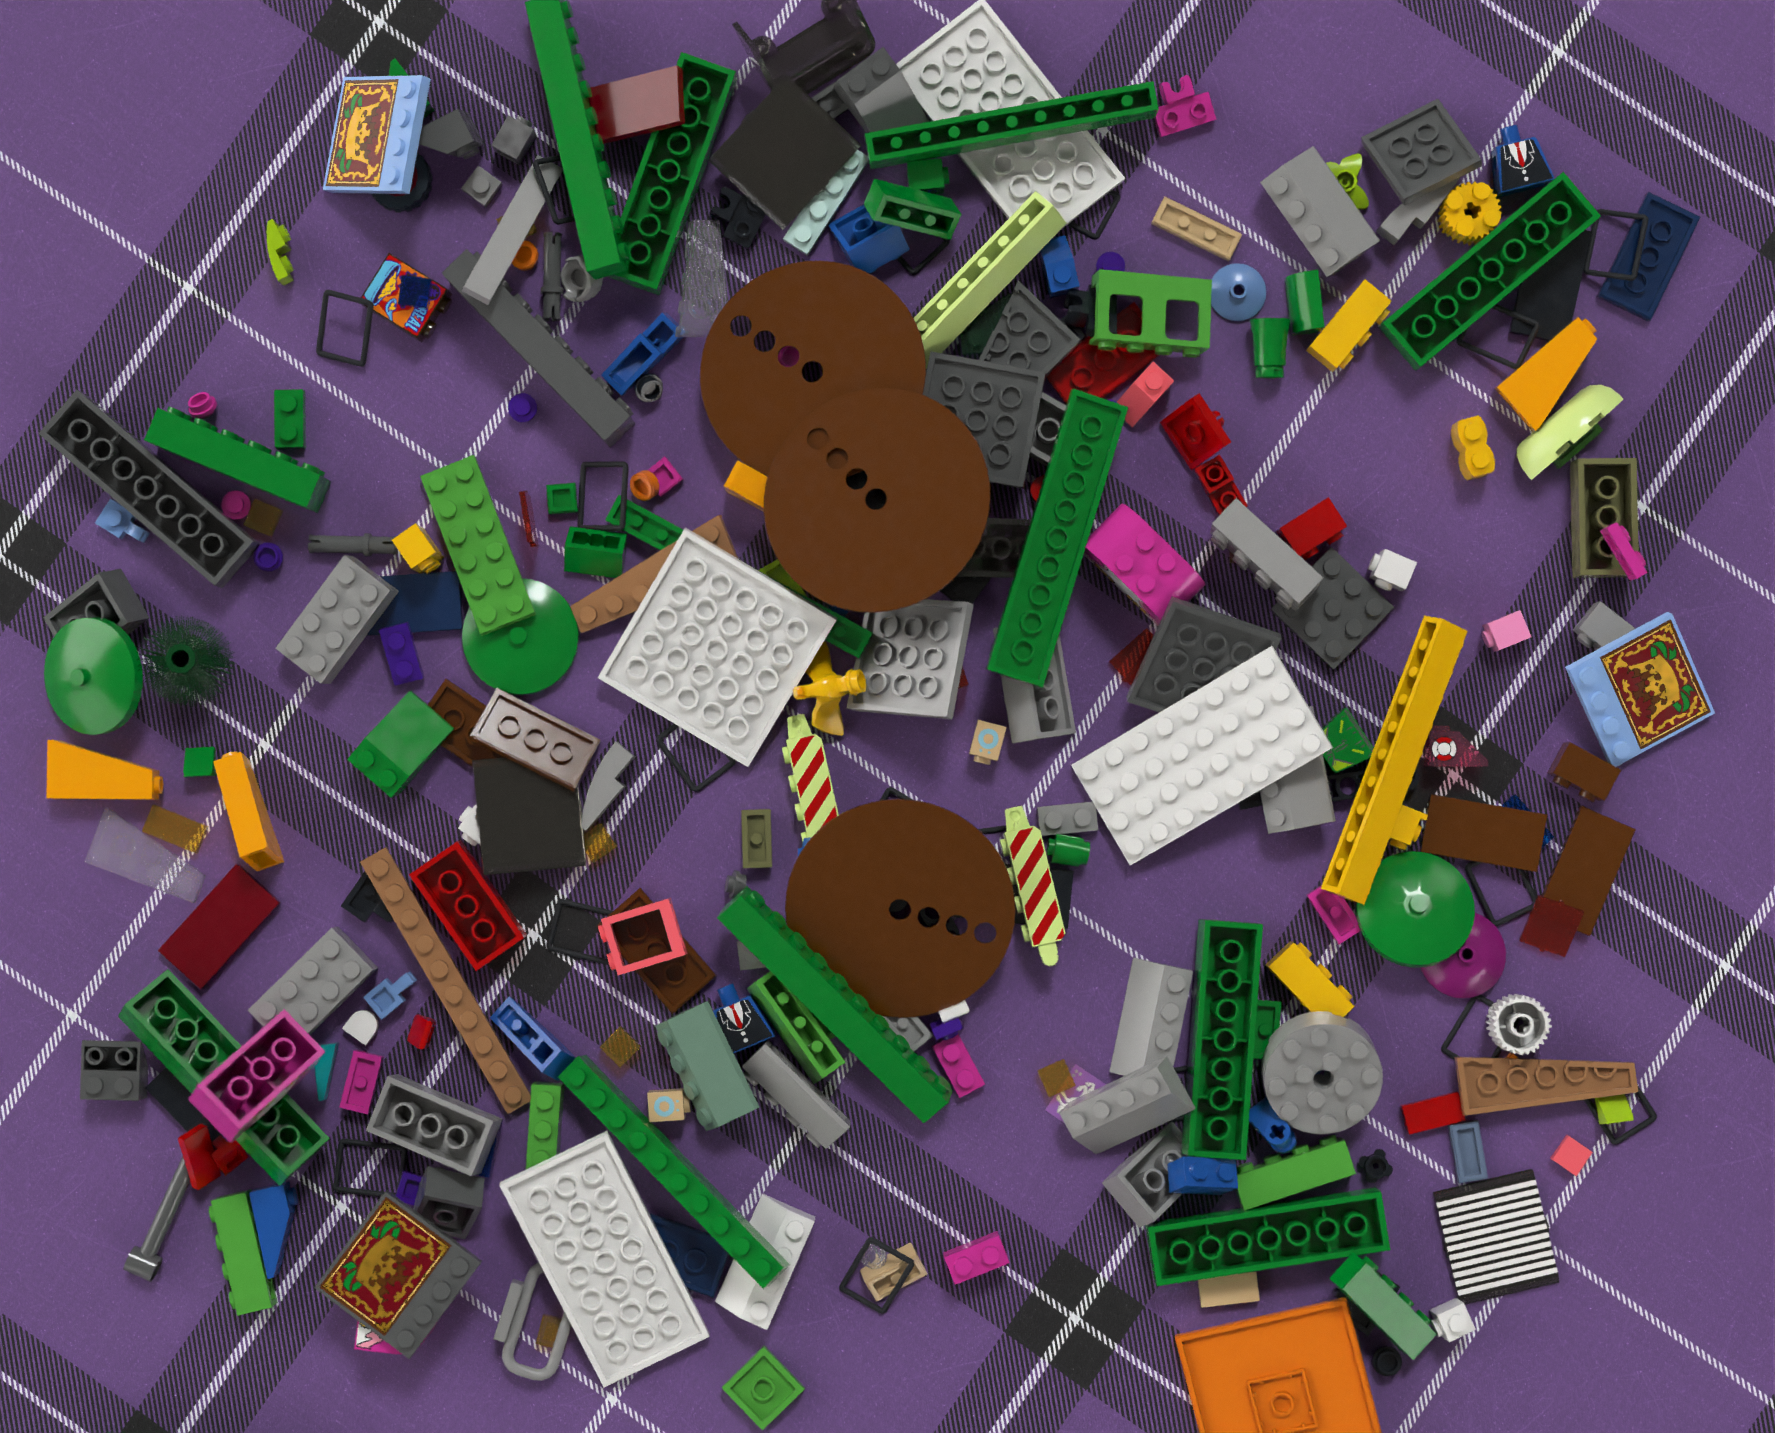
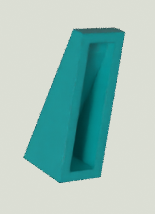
M339 1042L320 1044L326 1052L315 1065L318 1101L326 1100L328 1097Z

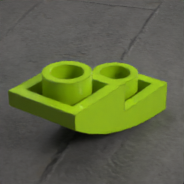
M271 219L267 221L268 254L277 280L285 286L294 281L290 272L294 271L290 260L286 255L281 256L291 251L288 244L291 237L284 224L279 226Z

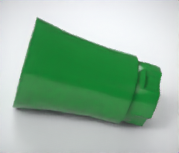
M1250 319L1256 378H1284L1283 366H1286L1287 337L1291 319Z

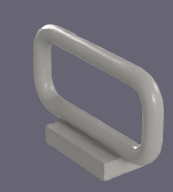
M539 1262L529 1269L524 1282L516 1279L512 1280L494 1340L504 1342L502 1360L510 1372L531 1380L542 1381L550 1378L558 1369L572 1325L564 1312L548 1363L544 1368L536 1369L516 1362L514 1359V1351L537 1278L540 1274L544 1273Z

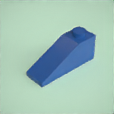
M510 996L490 1017L542 1073L557 1081L559 1080L558 1076L576 1058L551 1032Z
M289 1181L284 1182L281 1186L275 1184L249 1192L267 1279L274 1278L280 1272L295 1213L294 1205L298 1204L296 1190L294 1187H290Z

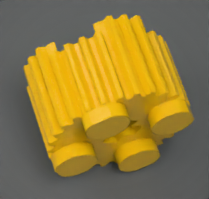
M1469 181L1466 184L1461 183L1460 186H1456L1451 190L1439 207L1441 210L1438 214L1441 216L1437 222L1441 223L1439 228H1443L1442 234L1446 233L1447 237L1451 236L1452 241L1456 239L1457 243L1462 241L1463 245L1468 243L1471 246L1473 243L1477 244L1497 227L1502 214L1499 211L1502 207L1498 205L1500 199H1496L1497 194H1492L1493 189L1486 183H1476L1474 181L1471 184ZM1467 209L1471 210L1474 213L1473 218L1471 215L1466 216L1464 212Z

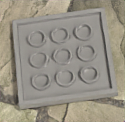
M925 599L898 610L874 613L865 612L862 627L874 634L861 658L856 657L854 670L861 669L864 673L866 691L859 693L857 696L849 693L847 709L859 712L952 720L974 605L961 601Z

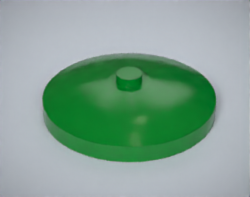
M523 578L536 615L482 636L469 608L462 630L464 653L475 674L489 686L516 695L537 693L557 683L572 666L579 646V627L566 599L552 587L542 582Z
M104 618L76 619L62 627L50 643L44 665V681L47 696L58 717L71 729L88 735L110 733L122 727L134 714L142 693L143 671L140 670L142 665L138 651L131 638L120 626Z
M1411 851L1397 853L1381 861L1365 904L1356 902V916L1362 935L1380 956L1401 966L1422 968L1446 961L1463 946L1473 927L1475 905L1468 883L1454 866L1438 856Z

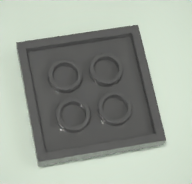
M1439 99L1361 137L1363 147L1404 206L1482 166V159Z
M1330 547L1312 565V568L1323 577L1317 590L1296 612L1291 607L1289 610L1285 609L1278 602L1270 611L1331 670H1334L1394 606L1339 553Z

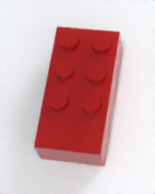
M462 840L455 842L409 874L475 971L527 936L525 930Z

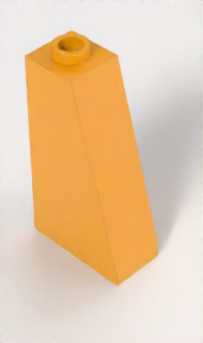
M1579 317L1575 318L1494 388L1532 432L1540 428L1597 341V337L1594 335L1596 329L1586 318L1584 320H1581Z
M737 460L724 484L726 492L764 512L767 476Z
M47 740L46 798L159 800V794L163 792V777L159 776V770L68 742Z
M228 752L222 755L221 759L215 760L213 763L240 858L257 872L283 863L284 858L250 760L242 752Z

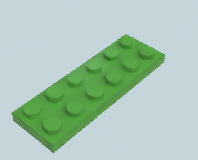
M475 455L421 475L422 483L479 633L484 636L536 615Z

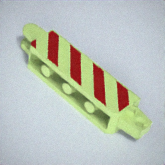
M799 714L787 718L789 739L786 740L787 746L782 747L785 764L791 763L793 775H789L788 778L792 793L797 792L800 803L795 804L798 821L804 820L806 832H801L803 841L804 838L813 837L820 828L837 817L839 813L822 738L811 733L805 715Z
M1017 806L1005 810V839H1001L1000 844L1004 857L1009 856L1012 865L1007 870L1012 885L1016 884L1019 896H1015L1017 913H1023L1026 923L1021 925L1024 942L1030 941L1032 947L1037 946L1042 963L1053 967V965L1058 963L1057 960H1059L1056 941L1062 940L1065 935V929L1041 831L1035 826H1030L1023 807Z

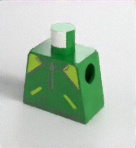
M1347 708L1338 711L1322 727V730L1333 746L1332 749L1323 753L1324 764L1331 774L1338 773L1371 757L1374 747Z

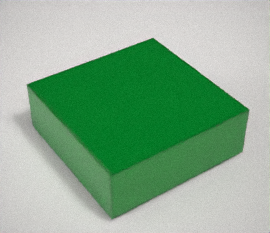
M576 483L546 485L549 515L578 513Z

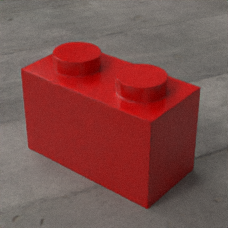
M1328 497L1276 530V532L1290 548L1306 560L1319 552L1316 546L1325 540L1330 545L1344 536L1341 530L1346 528L1347 525Z

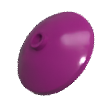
M1475 913L1472 930L1463 946L1446 961L1420 969L1429 984L1442 994L1454 998H1471L1481 995L1492 988L1503 973L1506 963L1504 940L1499 930L1491 921ZM1465 948L1471 952V956L1467 960L1462 957V951Z

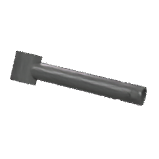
M183 1156L141 1248L138 1246L133 1247L123 1270L149 1282L154 1279L161 1266L163 1258L157 1255L190 1183Z

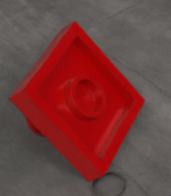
M1200 393L1160 421V424L1191 470L1231 443V440L1222 428L1224 425L1223 417L1218 420L1216 419L1221 414L1215 410L1211 411Z

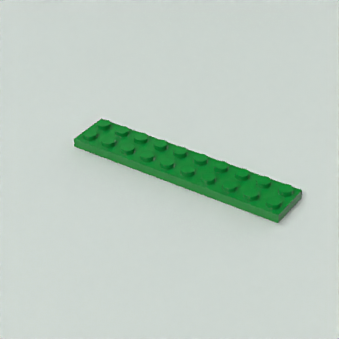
M1076 389L1071 390L985 670L1034 686L1043 687L1126 417L1127 406Z

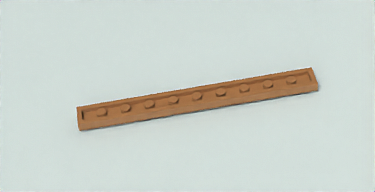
M385 847L360 861L507 1114L530 1102L531 1093L388 848Z

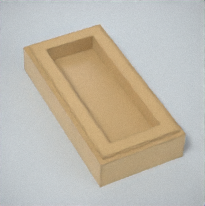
M1256 1271L1198 1280L1200 1305L1202 1308L1260 1301Z

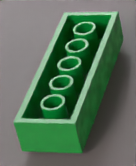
M168 406L167 411L157 408L145 436V441L310 511L319 512L331 481L324 478L326 472L303 462L302 467L297 466L299 461L278 451L273 456L271 455L272 450L252 440H249L248 445L244 444V438L228 430L222 429L221 433H218L219 428L199 418H195L194 422H191V416Z

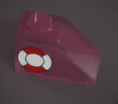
M1432 726V731L1429 732L1424 746V767H1488V760L1459 731H1450V726Z

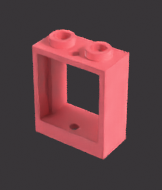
M671 898L601 919L602 925L598 926L603 943L608 942L611 953L607 954V959L611 971L616 970L618 975L688 954ZM659 909L672 951L624 965L612 923Z

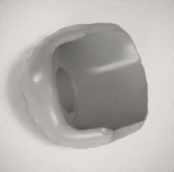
M583 256L567 258L565 260L567 263L563 266L560 274L561 283L566 290V293L563 295L564 298L573 302H584L595 297L601 290L603 278L595 280L587 272Z

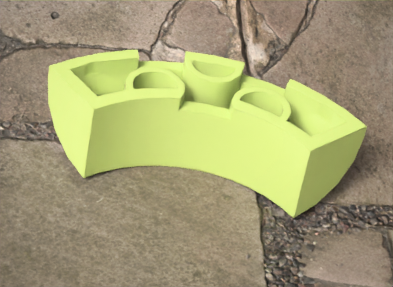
M1589 385L1580 390L1517 447L1518 461L1531 480L1571 446L1568 441L1572 444L1577 442L1596 423L1612 411L1623 398L1612 388L1603 385Z

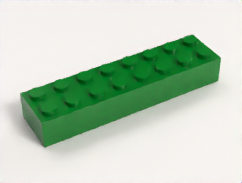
M683 52L680 53L676 65L682 68L685 124L651 133L620 218L623 225V232L620 233L621 241L626 243L630 259L626 260L628 270L607 276L608 278L656 295L661 293L738 80L736 71Z
M1562 172L1379 326V329L1412 368L1417 371L1591 226L1601 215L1568 176Z
M1198 919L1186 1091L1195 1109L1184 1114L1182 1153L1187 1156L1246 1160L1263 924Z
M169 969L129 1000L118 1015L126 1026L191 1094L198 1084L242 1047ZM286 1094L239 1136L236 1141L281 1186L312 1158L330 1138Z
M1376 1187L1263 1204L1245 1211L1243 1208L1166 1219L1145 1225L1153 1278L1157 1286L1349 1257L1352 1253L1363 1255L1390 1250L1382 1193Z

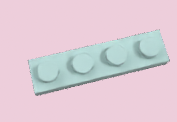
M847 142L844 145L854 155L850 158L842 149L839 153L848 161L844 164L837 157L834 159L842 168L838 171L832 164L829 168L836 174L831 177L827 172L825 173V176L830 181L826 184L821 179L819 183L824 187L821 190L817 187L815 188L818 194L815 197L813 195L810 196L812 200L809 203L806 202V207L801 210L783 238V241L806 256L809 255L869 162L867 155Z

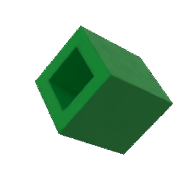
M941 158L907 162L909 188L932 194L944 193V184H949L948 166L942 167Z

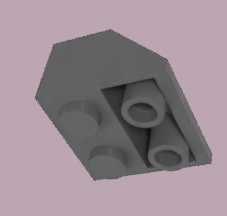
M82 1040L80 1099L139 1101L147 1098L148 1090L145 1087L148 1085V1065L142 1041Z

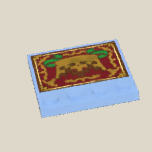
M423 75L343 77L324 180V191L330 193L410 194L430 78Z
M1670 612L1658 616L1565 667L1608 763L1615 767L1715 714L1673 614Z

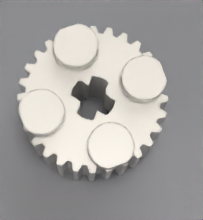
M1508 994V997L1502 996V1000L1497 999V1002L1493 1003L1488 1009L1486 1017L1489 1020L1486 1023L1489 1026L1486 1029L1490 1031L1488 1035L1493 1037L1491 1040L1501 1049L1523 1055V1053L1529 1054V1052L1534 1053L1535 1049H1539V1044H1544L1543 1039L1548 1038L1546 1034L1550 1033L1548 1030L1552 1025L1549 1024L1551 1019L1547 1017L1549 1012H1545V1007L1540 1006L1541 1003L1535 1001L1534 998L1519 994ZM1517 1018L1523 1020V1024L1519 1026V1031L1513 1026Z

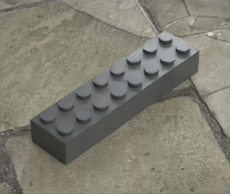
M466 249L442 272V275L611 448L635 424L631 418L634 414L631 408L620 397L615 401L611 397L614 394L613 391L600 377L594 380L591 376L594 372L579 355L574 359L571 356L573 350L559 335L553 338L551 335L553 330L539 314L533 317L530 314L533 311L532 308L518 293L514 297L511 295L513 289L504 278L489 305L462 292L466 281L481 256L478 252L472 255Z
M76 390L38 433L214 586L223 588L260 545L85 393Z

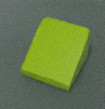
M1625 1094L1595 1098L1599 1124L1634 1120Z

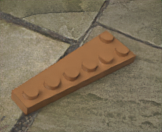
M721 515L712 518L693 530L694 533L738 558ZM677 541L571 605L570 607L580 632L584 633L636 612Z
M1454 1057L1463 1115L1638 1092L1635 1064L1633 1062Z

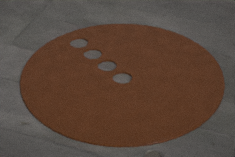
M803 261L777 267L763 273L741 288L726 303L712 324L706 338L700 366V385L704 407L718 437L738 459L767 476L774 457L788 434L804 417L825 402L852 391L879 387L904 389L923 395L926 378V359L919 329L910 311L898 295L871 274L850 265L830 261ZM738 316L749 318L752 324L750 332L742 337L734 335L731 331V322ZM762 331H769L775 336V345L767 352L759 351L754 345L756 335ZM786 346H792L799 352L798 362L791 367H785L778 361L780 350ZM811 361L818 362L823 368V375L816 382H808L802 376L804 365ZM821 428L814 429L808 436V444L814 449L825 447L829 440L827 431ZM840 448L832 450L827 456V463L833 469L843 468L848 461L846 451ZM853 469L848 473L846 478L855 475L859 472H862L863 470Z
M885 387L866 388L840 395L825 402L804 417L788 434L776 453L768 473L764 494V518L769 541L776 557L790 577L805 591L827 604L841 609L868 613L887 612L914 605L929 598L950 583L963 570L977 549L986 527L990 507V481L985 459L977 441L965 424L948 408L925 395L909 390ZM818 428L824 429L829 435L827 445L821 449L810 447L808 444L810 432ZM837 448L845 450L848 455L847 464L841 469H833L827 463L828 454ZM853 469H862L867 474V482L861 489H851L847 485L846 477ZM873 489H881L887 496L886 504L878 510L870 509L866 504V496Z
M888 799L869 802L845 811L830 820L813 835L800 852L789 877L785 913L787 926L793 932L801 934L806 940L807 946L814 953L821 954L825 958L827 966L835 974L839 973L847 981L848 987L855 994L862 995L876 1014L898 1018L918 1017L936 1013L962 1002L991 978L1003 960L1011 941L1015 921V897L1008 870L1001 856L987 837L972 823L946 808L931 803L908 799ZM897 899L907 901L911 907L910 915L905 919L894 918L889 912V906L893 901ZM932 907L939 913L938 923L933 927L921 925L917 917L921 909ZM953 915L963 916L968 923L967 930L960 935L951 934L946 928V922L949 917ZM990 923L995 927L996 937L991 942L983 943L976 939L974 931L979 924Z

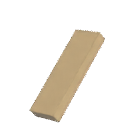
M1165 196L1151 223L1228 262L1242 236L1241 233Z

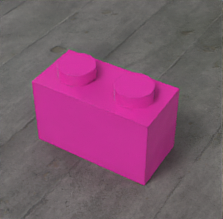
M998 1231L943 1252L955 1285L1010 1263Z

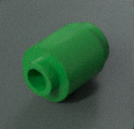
M1055 834L1054 839L1049 838L1046 855L1051 856V862L1076 867H1079L1080 864L1087 865L1090 842H1086L1084 838Z

